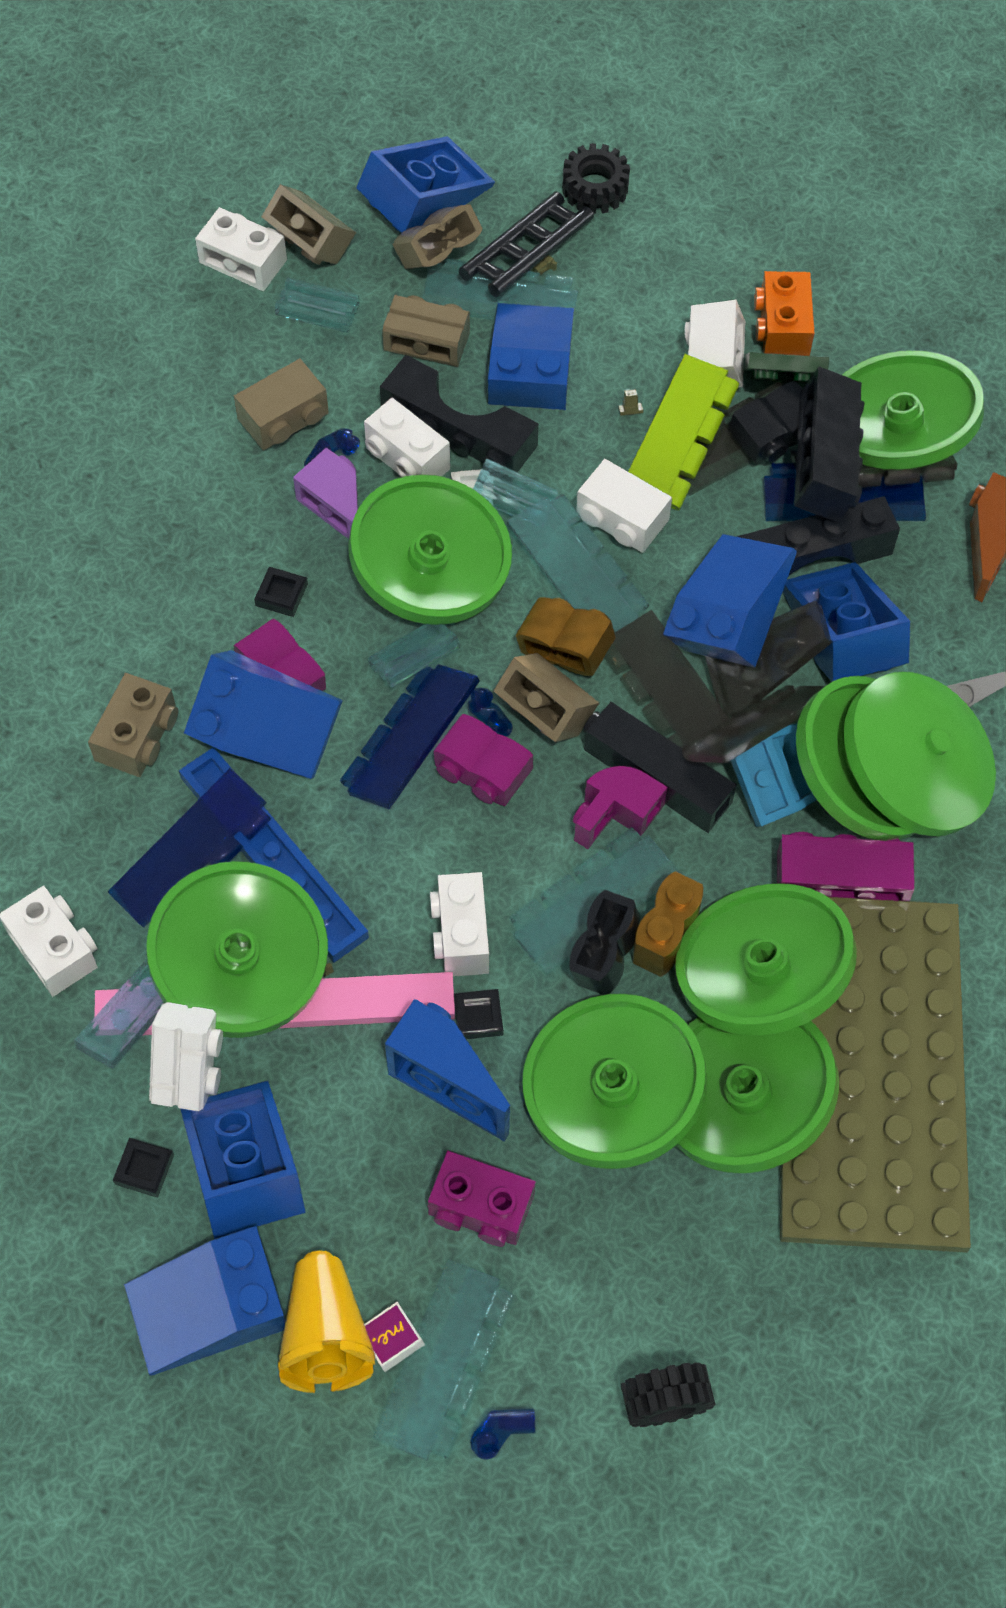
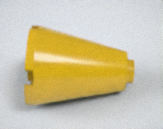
M322 1250L313 1251L306 1254L295 1265L278 1362L279 1377L281 1383L290 1389L301 1392L315 1393V1384L332 1382L331 1392L342 1391L357 1386L372 1376L374 1373L375 1353L342 1261L330 1252Z

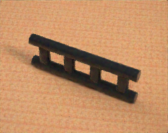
M555 191L460 267L459 275L465 281H469L476 274L490 280L491 283L488 285L490 294L494 297H499L594 218V213L587 206L577 213L561 206L565 201L563 195ZM548 216L562 223L554 232L538 224ZM524 235L539 242L530 251L514 243ZM501 254L516 262L506 271L491 264Z

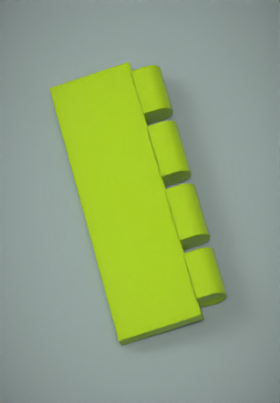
M684 354L628 471L671 496V508L678 511L691 487L688 481L679 478L680 474L687 478L695 479L708 452V449L696 443V440L711 444L725 416L721 411L712 407L714 405L727 410L739 387V383L736 380L727 377L728 370Z

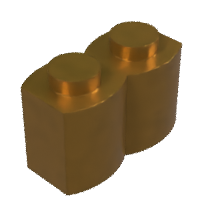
M545 597L537 599L516 634L521 653L525 655L538 653L549 663L558 664L566 670L584 676H593L616 638L612 622L603 612L596 609H574L564 599Z
M676 871L664 879L657 891L654 908L643 917L637 928L633 964L660 977L670 971L676 963V955L686 930L699 916L703 897V884Z

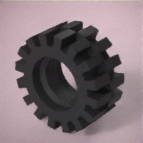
M591 143L589 150H586L584 145L578 147L577 153L574 151L570 152L568 159L564 161L562 182L563 195L565 198L568 197V203L571 206L577 203V210L587 206L594 214H596V208H601L602 214L608 213L609 205L614 210L618 208L619 201L622 203L625 201L629 187L630 166L627 164L625 155L619 157L620 151L616 148L609 152V145L602 144L601 149H596V143ZM598 174L607 177L609 180L602 183H592L586 181L583 177Z
M683 1363L676 1367L675 1365H670L661 1370L657 1368L650 1370V1373L647 1374L640 1373L635 1375V1378H629L625 1380V1383H621L629 1424L632 1427H648L652 1424L653 1426H658L665 1422H676L682 1418L688 1419L693 1417L694 1414L705 1413L706 1410H711L716 1405L706 1365L701 1363H693L691 1365L690 1363Z

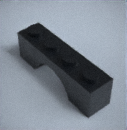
M406 354L380 385L381 406L389 399L394 398L448 440L454 452L461 456L469 455L482 462L487 469L491 468L493 473H503L513 479L538 446L539 423L506 406L485 415H467L451 409L439 396L438 371Z
M885 496L858 503L854 509H848L839 523L819 515H814L737 537L791 547L797 550L789 573L790 576L804 565L826 557L842 556L860 564L892 555L900 527Z

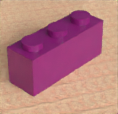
M794 832L790 835L782 834L777 851V884L804 886L818 891L827 897L910 901L915 890L914 842H901L899 839L887 841L857 839V837L849 834H840L834 837H818L808 832Z

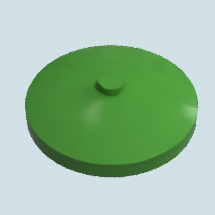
M897 351L869 358L842 374L862 383L861 400L864 401L865 405L860 418V428L864 430V434L860 444L859 456L863 458V465L896 470L930 465L957 453L973 439L981 427L984 417V394L980 381L967 366L951 357L928 351Z
M411 475L397 478L381 485L370 493L358 508L349 534V559L353 572L362 588L384 609L413 622L433 625L451 624L467 620L479 614L497 598L511 567V540L507 527L498 511L474 489L446 477Z
M894 672L879 677L862 689L853 699L844 724V744L847 759L861 790L884 816L900 827L917 834L946 836L972 824L985 812L995 789L996 768L994 755L980 721L970 707L955 692L939 681L922 674Z
M848 676L837 679L826 685L808 700L798 720L796 749L799 764L807 785L821 806L836 821L854 833L873 840L887 841L908 838L916 833L908 831L889 820L870 802L858 785L846 755L844 724L848 709L856 695L876 679L865 676Z
M222 862L192 872L177 882L162 898L152 916L148 929L147 964L152 983L164 1003L187 1005L190 1009L192 1007L212 1009L216 1013L215 1029L223 1030V1037H253L271 1032L287 1024L297 1017L311 1002L319 989L326 968L328 956L327 932L324 920L313 899L289 876L271 867L257 863Z
M794 884L757 885L723 897L705 909L686 930L677 952L676 976L688 1006L707 1024L725 1032L738 1035H770L797 1028L829 1009L849 985L856 966L857 948L848 918L842 909L829 897L813 889Z
M631 994L600 995L585 999L566 1008L550 1020L540 1031L529 1049L525 1060L522 1080L523 1095L531 1120L537 1131L558 1153L572 1161L590 1167L603 1169L628 1168L660 1157L675 1147L688 1134L697 1121L705 1101L707 1091L706 1065L701 1046L694 1032L677 1013L667 1006L652 999Z
M699 1017L688 1024L697 1037L704 1056L707 1072V1091L701 1113L688 1134L676 1145L678 1149L693 1161L717 1171L753 1173L775 1168L792 1160L818 1139L828 1125L836 1107L839 1093V1075L829 1043L812 1021L785 1032L761 1036L738 1035L725 1032L707 1024Z

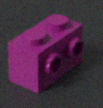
M447 1150L428 1200V1213L435 1217L434 1222L446 1229L460 1231L462 1226L479 1232L478 1237L488 1244L503 1247L505 1242L516 1246L535 1195L536 1181Z

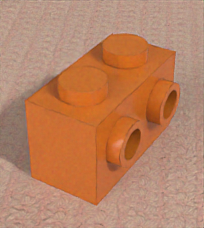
M764 271L762 287H756L754 294L755 311H761L762 317L757 318L756 341H763V353L810 356L814 338L810 272Z

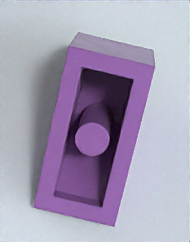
M326 447L293 477L296 500L349 539L351 526L358 510L356 469L348 458L342 455L337 456Z

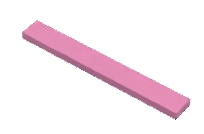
M453 972L322 979L318 991L307 1007L297 1017L280 1028L399 1022L414 999L425 1005L429 1002L435 1003L444 1008L451 1015V1019H455ZM155 987L95 990L94 1033L96 1038L152 1035V1023L161 1005L165 1004Z

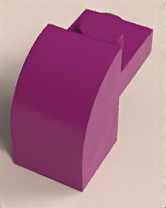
M615 766L595 773L586 781L585 802L579 807L573 818V823L575 824L574 841L589 849L612 819L641 837L665 806L667 786L632 767Z

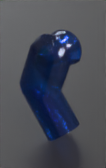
M340 428L317 441L306 458L304 466L311 462L326 447L333 453L340 449L343 454L349 456L357 450L360 440L352 434V430Z
M487 688L473 689L470 694L471 701H468L470 713L497 734L509 736L513 729L512 723L498 705L492 703L493 693Z
M534 1408L490 1411L471 1436V1449L476 1456L483 1460L492 1459L498 1454L511 1434H534Z

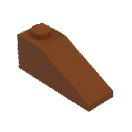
M993 472L986 486L981 484L977 486L969 503V506L975 508L970 521L974 596L975 600L983 602L1006 559V477Z

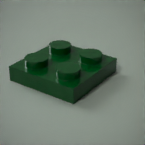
M749 352L744 356L743 372H752L751 379L775 381V379H778V374L791 375L790 382L807 383L818 366L828 370L829 357Z

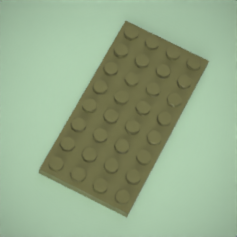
M829 897L842 909L848 918L857 948L856 966L849 985L829 1009L811 1020L827 1039L834 1055L839 1075V1093L834 1113L818 1139L800 1155L781 1165L780 1242L968 1253L971 1248L958 904Z

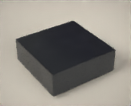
M269 567L254 599L255 606L294 617L308 585L307 577Z
M498 989L454 994L457 1026L466 1040L503 1036L504 1030Z
M129 1138L112 1181L114 1185L158 1198L174 1153L172 1150Z

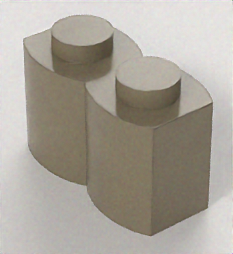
M471 205L442 208L432 213L422 226L411 227L402 232L395 239L393 247L405 269L430 267L446 259L453 248L463 247L473 242L480 235L483 228Z

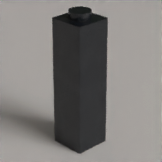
M610 702L601 713L598 711L594 712L586 722L583 732L586 733L584 746L586 752L608 767H632L667 786L665 805L705 832H710L733 803L737 784L613 702Z

